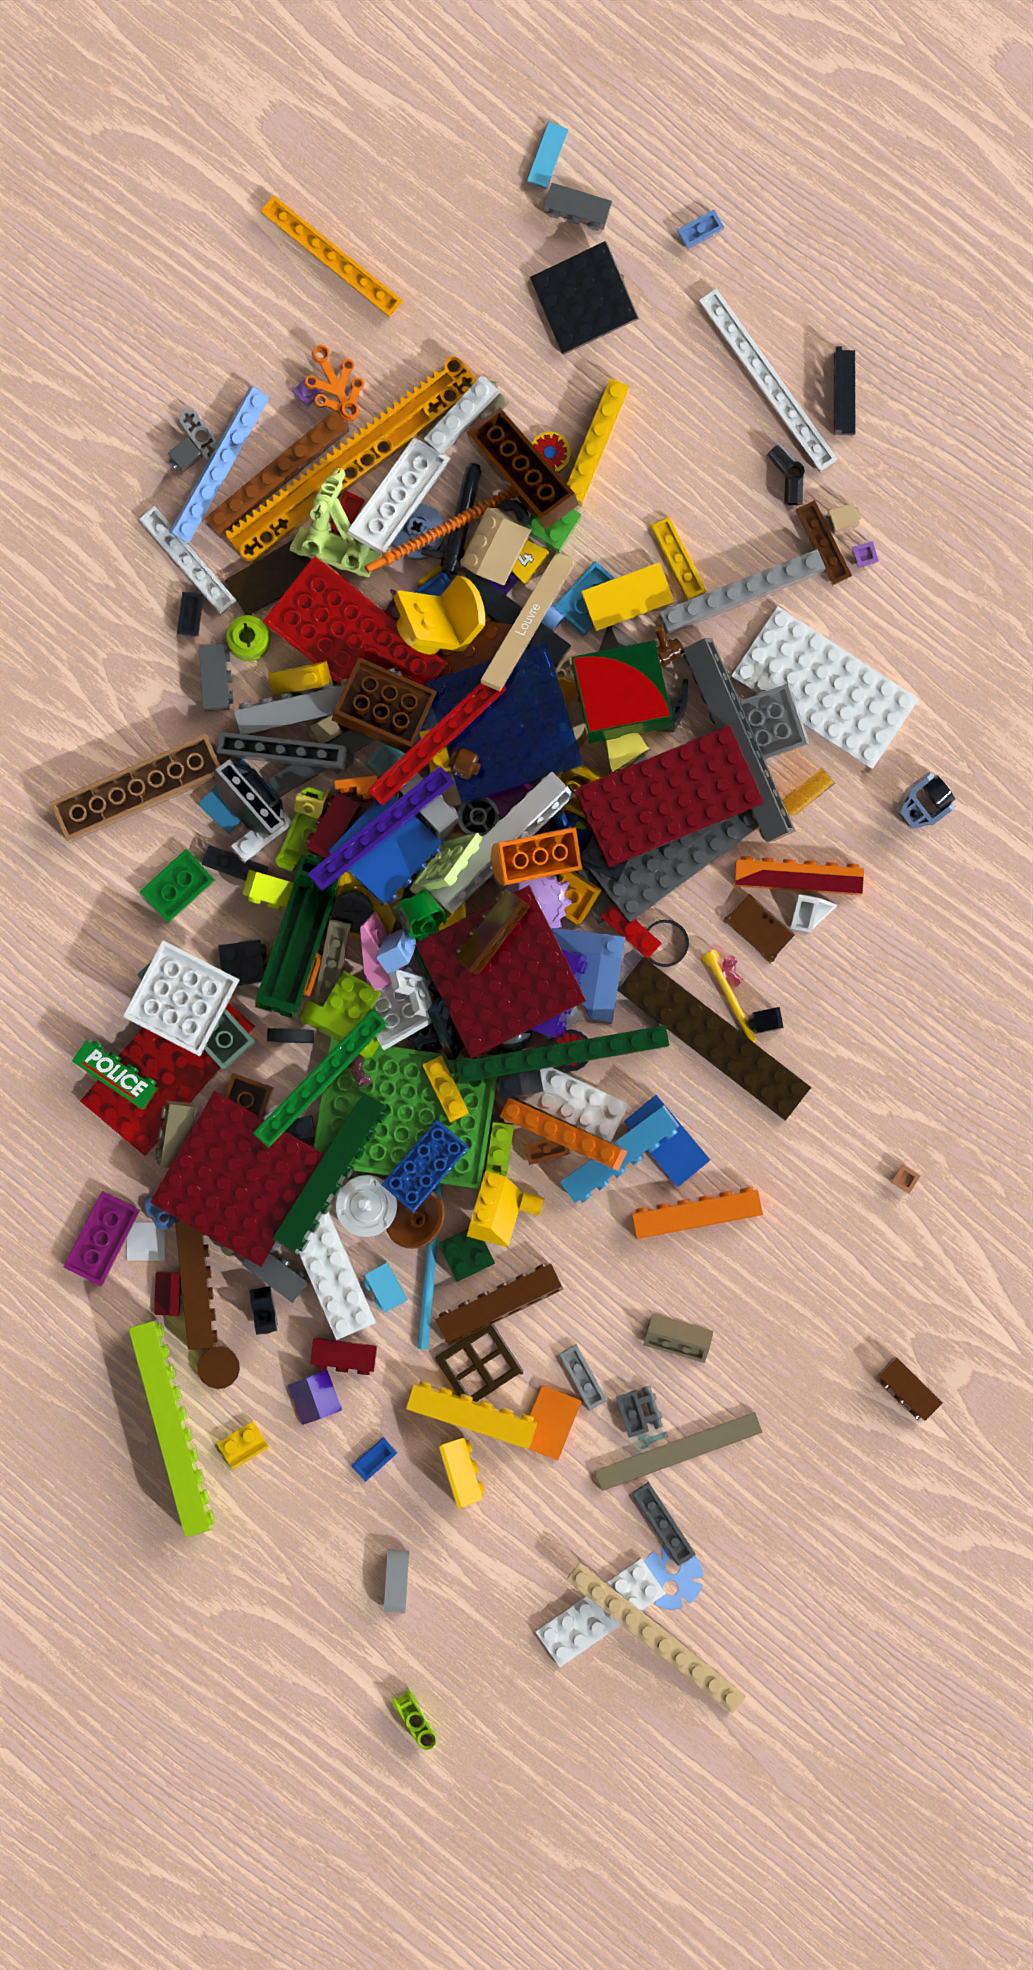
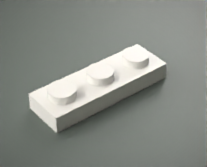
M284 813L285 824L269 836L251 830L235 842L231 849L245 864L287 831L292 821Z

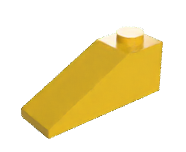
M327 661L268 673L273 694L323 687L332 682Z

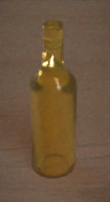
M823 767L783 799L789 815H796L835 784Z

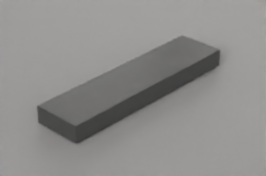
M649 1482L631 1493L678 1566L696 1555Z

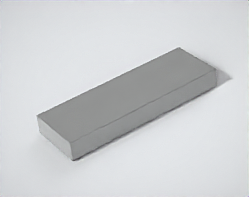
M577 1344L558 1354L589 1411L608 1401Z

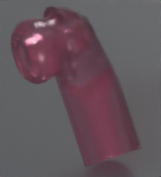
M729 955L723 960L722 972L737 987L744 979L736 973L737 958L734 955Z
M357 1056L353 1060L351 1075L358 1085L369 1086L372 1079L370 1075H366L363 1071L365 1058Z

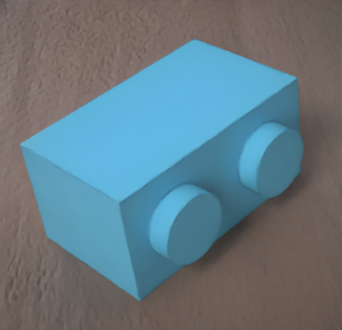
M388 1262L365 1274L366 1279L363 1282L368 1291L373 1290L376 1298L373 1300L379 1310L383 1309L384 1312H387L408 1300Z

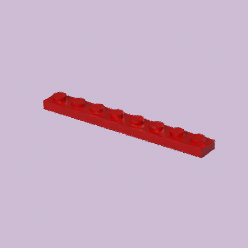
M480 683L367 791L381 806H384L502 695L507 688L503 686L501 691H498Z

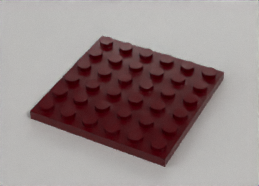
M530 885L514 892L530 905L529 909L479 975L471 973L455 959L458 955L456 951L463 942L465 944L471 938L469 936L471 930L476 925L480 926L484 920L482 919L483 914L488 908L492 909L497 902L416 942L421 957L441 997L445 999V1006L449 1008V1014L471 1058H475L587 1001Z
M214 1091L149 1203L262 1267L276 1243L273 1239L325 1154L287 1132H284L268 1148L253 1134L265 1120Z

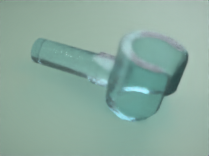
M667 1432L651 1437L642 1435L638 1440L646 1439L648 1444L640 1448L646 1449L651 1443L668 1437Z

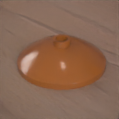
M432 1191L414 1213L396 1198V1215L391 1225L386 1229L391 1240L407 1249H417L429 1244L438 1235L444 1222L445 1211L440 1197Z

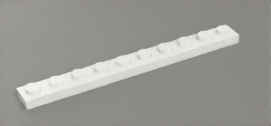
M717 288L700 299V305L818 471L822 472L838 460Z

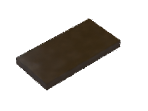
M293 540L225 580L245 615H252L281 598L311 561L310 557L300 556L289 550Z

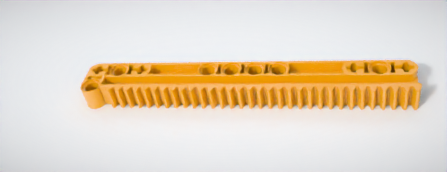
M455 356L449 357L445 361V369L442 372L438 373L434 370V378L427 376V383L420 381V389L414 386L413 394L407 391V399L401 396L400 404L394 401V409L386 407L387 414L380 412L381 419L373 417L374 424L367 422V429L360 427L361 434L359 435L354 432L353 440L347 437V445L340 443V450L333 448L334 455L327 453V460L319 459L320 466L313 463L314 470L312 471L307 468V476L300 473L301 480L293 479L294 486L286 484L287 491L280 489V496L273 494L274 501L272 502L267 499L266 507L260 504V512L252 510L254 516L246 515L247 522L239 520L240 527L232 526L234 532L226 530L229 542L232 543L242 558L249 563L257 561L310 520V512L314 507L313 501L321 485L328 476L332 475L335 468H339L338 473H340L341 469L344 472L347 470H354L356 472L354 478L348 479L345 477L342 481L343 487L338 495L340 497L345 491L349 490L409 444L414 437H418L444 417L470 389L467 386L463 387V382H470V386L476 382L475 377L462 360ZM451 364H457L460 368L457 372H450L448 367ZM453 393L456 398L454 401L449 402L445 400V395ZM430 407L437 408V413H430ZM386 444L389 446V450L386 453H381L378 451V447ZM364 457H370L373 460L369 466L361 464V460ZM279 523H287V529L280 528ZM273 527H274L275 531H277V533H278V536H277V537H276L274 531L272 530ZM264 534L272 536V540L269 543L261 541V537ZM256 540L258 541V544H259V546L261 547V549H259V547L256 546V544H255V541H256ZM246 548L253 549L254 554H246Z

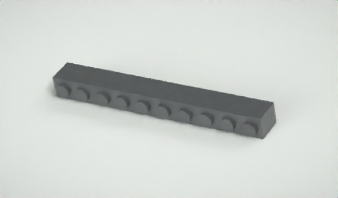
M703 638L684 648V659L691 666L694 673L692 674L693 680L700 687L702 692L701 698L710 710L709 717L711 721L716 724L718 730L730 725L763 798L764 803L751 809L753 818L760 826L759 832L761 837L766 840V843L774 842L795 832L796 830L713 639Z

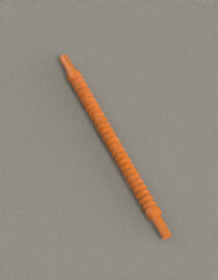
M509 488L508 491L503 490V493L499 492L498 496L493 495V499L489 497L488 501H483V504L478 503V507L474 505L472 509L468 508L467 512L463 511L457 517L453 516L452 520L448 519L447 523L443 521L442 525H437V528L432 527V531L428 529L427 533H422V536L417 535V539L412 538L411 541L407 540L406 544L402 543L401 547L396 546V550L392 548L391 552H384L382 557L365 565V570L370 573L385 564L390 565L394 563V560L398 561L399 557L403 558L404 554L409 555V551L419 550L420 546H425V543L430 544V540L434 542L435 538H440V535L445 536V532L449 534L450 530L455 531V527L460 528L466 522L470 523L471 519H476V516L480 518L481 514L484 515L487 508H495L500 502L511 500V498L515 499L516 496Z

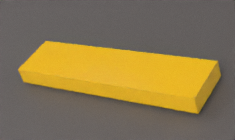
M670 516L650 525L687 601L706 593L707 590Z

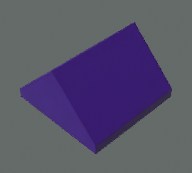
M328 1370L288 1384L302 1425L342 1410Z

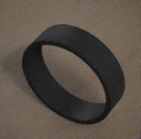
M659 920L651 924L647 930L649 931L653 926L660 923H670L677 926L683 932L686 939V949L679 960L670 964H662L654 961L652 958L648 959L657 966L670 967L676 965L685 957L689 947V938L685 929L677 922Z
M267 1028V1041L314 1043V1030Z

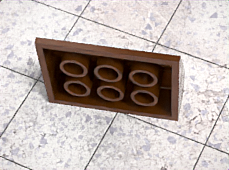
M358 657L331 721L407 753L417 739L437 691Z

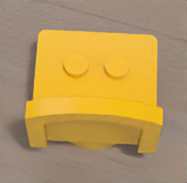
M456 576L440 597L398 590L393 596L401 615L397 621L399 634L409 646L424 654H434L440 648L463 652L485 626V611L481 596L475 585L463 576Z

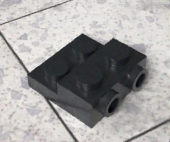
M260 939L218 945L221 970L239 979L240 981L237 986L259 984L262 982L267 965H264L263 957L267 956L266 945L261 944Z

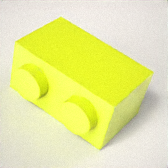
M249 870L242 894L249 896L248 901L260 904L262 900L268 902V907L280 909V906L287 907L294 883Z

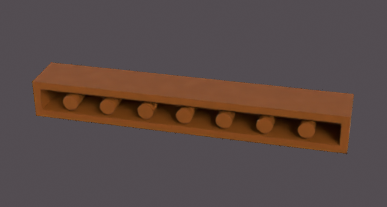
M335 410L332 411L206 516L205 520L219 538L223 537L226 534V530L230 531L233 525L236 526L239 523V520H243L246 515L253 512L252 510L259 507L260 504L265 502L348 433L349 427Z

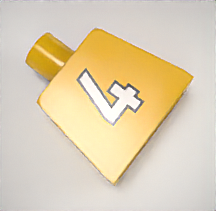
M526 540L511 574L525 587L547 559L549 551Z

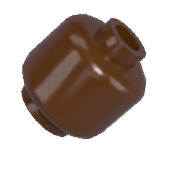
M460 748L458 751L455 750L448 766L451 767L450 771L452 774L468 780L472 774L477 776L481 764L478 763L479 756L476 753Z

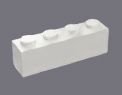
M481 376L424 439L439 453L444 454L500 391L486 377Z

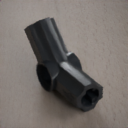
M779 443L766 456L785 476L784 504L792 506L802 505L804 466L797 462L783 445ZM796 468L799 470L800 475L792 477L789 474V470Z

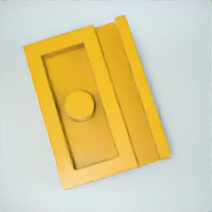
M254 1421L217 1443L232 1470L269 1448Z

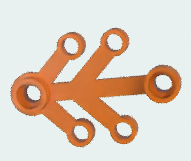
M317 345L312 351V359L320 363L329 383L318 380L314 375H309L306 377L304 385L307 389L317 388L333 394L339 400V402L327 399L324 394H318L314 399V405L317 408H330L338 411L343 420L348 422L354 421L359 416L360 410L356 402L359 392L364 387V381L359 377L352 380L350 384L352 391L348 399L344 390L350 372L354 369V362L351 359H345L342 362V371L338 381L328 361L329 349L325 345ZM316 353H322L323 358H318ZM349 363L351 368H345L344 364ZM308 380H313L314 385L308 384ZM354 382H359L361 387H355ZM322 398L324 404L318 403L317 399ZM345 409H350L352 414H347Z

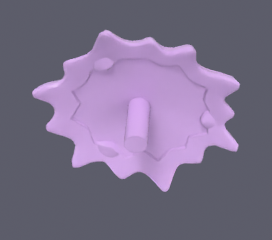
M553 875L508 885L507 889L513 893L530 885L551 928L562 927L560 919L566 915L564 908L572 903L570 899L565 897L569 881L558 882L556 876Z

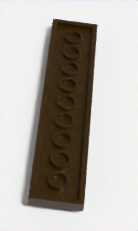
M644 957L617 990L660 1025H666V1029L784 1121L788 1119L812 1088Z

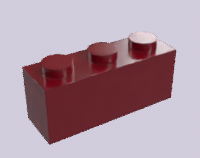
M337 792L336 796L332 795L327 803V807H329L325 815H320L316 822L318 827L315 833L311 832L305 842L308 844L306 848L323 859L329 857L327 852L349 830L361 809L359 803Z
M313 1338L310 1364L315 1365L314 1369L327 1370V1366L336 1367L337 1372L348 1373L349 1369L357 1370V1374L370 1375V1372L375 1371L378 1345Z

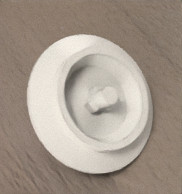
M362 1175L351 1179L342 1187L336 1201V1212L340 1223L350 1233L361 1237L375 1236L385 1231L393 1222L397 1211V1200L395 1196L381 1185L384 1182L383 1179L372 1175Z

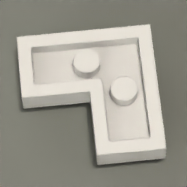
M400 970L389 973L394 991L409 995L414 1014L430 1018L427 1011L432 1005L425 978Z

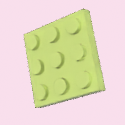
M478 833L444 841L439 846L442 850L434 859L431 858L427 866L421 871L409 889L414 894H418L425 889L428 891L438 890L441 887L453 885L457 880L456 876L468 865L467 860L479 849L478 845L483 838Z

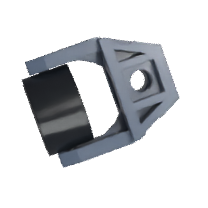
M929 772L906 788L896 811L906 825L912 829L934 825L956 807L953 803L955 797L938 775L934 776ZM923 788L932 803L939 809L937 812L927 813L916 798L919 789Z

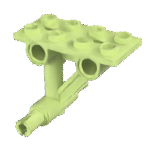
M335 468L332 475L325 479L313 501L314 507L310 512V516L314 521L311 522L309 529L300 527L289 550L300 556L310 558L317 555L325 563L333 565L338 569L351 571L358 576L370 577L372 572L368 573L365 570V565L378 559L380 554L371 551L368 546L347 534L351 524L337 498L343 487L342 481L346 474L343 469L338 473L339 468ZM330 514L342 537L331 533V526L328 523Z

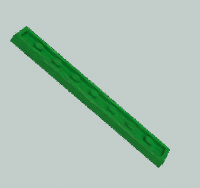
M372 1009L253 1134L269 1148L388 1023Z

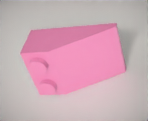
M374 912L360 927L365 977L368 984L376 991L392 982L390 975L386 973L376 958L384 938L389 936V933L377 913ZM405 965L397 970L404 971L408 966Z

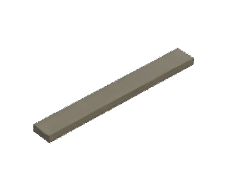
M756 1412L594 1471L600 1488L604 1491L763 1432Z

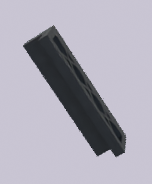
M836 346L833 352L834 435H855V350H842V346Z

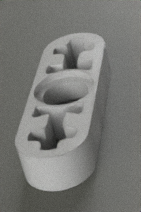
M185 409L179 416L180 423L208 462L210 452L207 447L204 449L201 447L210 443L211 448L215 450L218 443L196 411ZM189 415L191 417L194 415L193 422L197 427L193 429L189 422L184 423L186 420L185 416ZM198 431H205L207 433L205 441L199 442L195 439Z

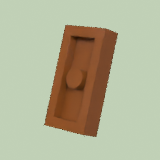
M546 1138L524 1144L529 1165L570 1154L568 1148Z

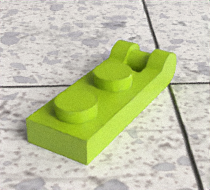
M493 1121L486 1171L507 1177L514 1130L513 1123ZM493 1165H500L501 1172L493 1171Z

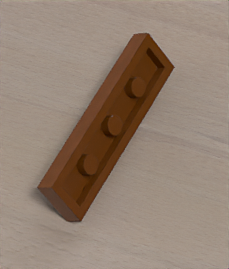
M814 500L797 508L795 511L814 550L818 549L826 568L825 572L832 586L852 577L816 501Z

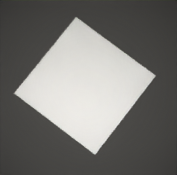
M135 1222L127 1237V1261H165V1230L157 1228L154 1222Z

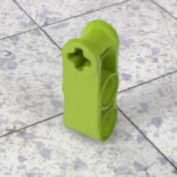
M408 1688L401 1696L396 1699L393 1697L391 1702L404 1720L419 1747L424 1750L432 1749L437 1742V1734L419 1706L415 1695ZM413 1715L420 1716L422 1724L419 1726L412 1725L410 1717ZM423 1734H430L433 1737V1742L429 1745L424 1744L421 1740Z

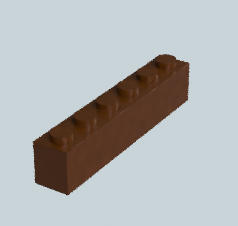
M182 1221L175 1222L187 1347L188 1350L215 1347V1342H218L217 1329L213 1330V1321H216L215 1308H211L210 1301L214 1300L213 1287H209L208 1278H212L211 1266H207L206 1257H210L209 1245L204 1242L205 1234Z
M543 1263L535 1268L536 1271L530 1274L525 1272L518 1275L516 1281L510 1284L504 1282L496 1287L497 1290L491 1293L486 1291L477 1296L478 1299L475 1301H465L459 1304L458 1309L452 1312L446 1310L440 1313L439 1318L435 1320L448 1346L564 1290L552 1264L547 1265Z

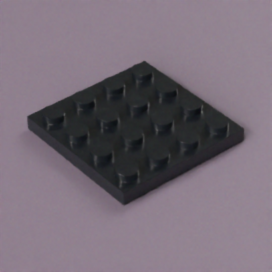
M606 241L530 277L563 355L639 319Z

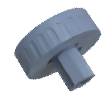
M419 504L393 541L394 548L396 549V546L401 547L402 543L406 544V541L412 538L417 539V535L422 536V533H427L428 529L432 531V527L437 528L438 524L442 525L441 516L431 506ZM417 525L421 531L417 533L413 526ZM440 535V538H435L434 542L430 540V544L425 543L424 547L439 550L445 536ZM421 546L419 550L409 551V555L404 554L405 558L411 560L430 558L421 555Z

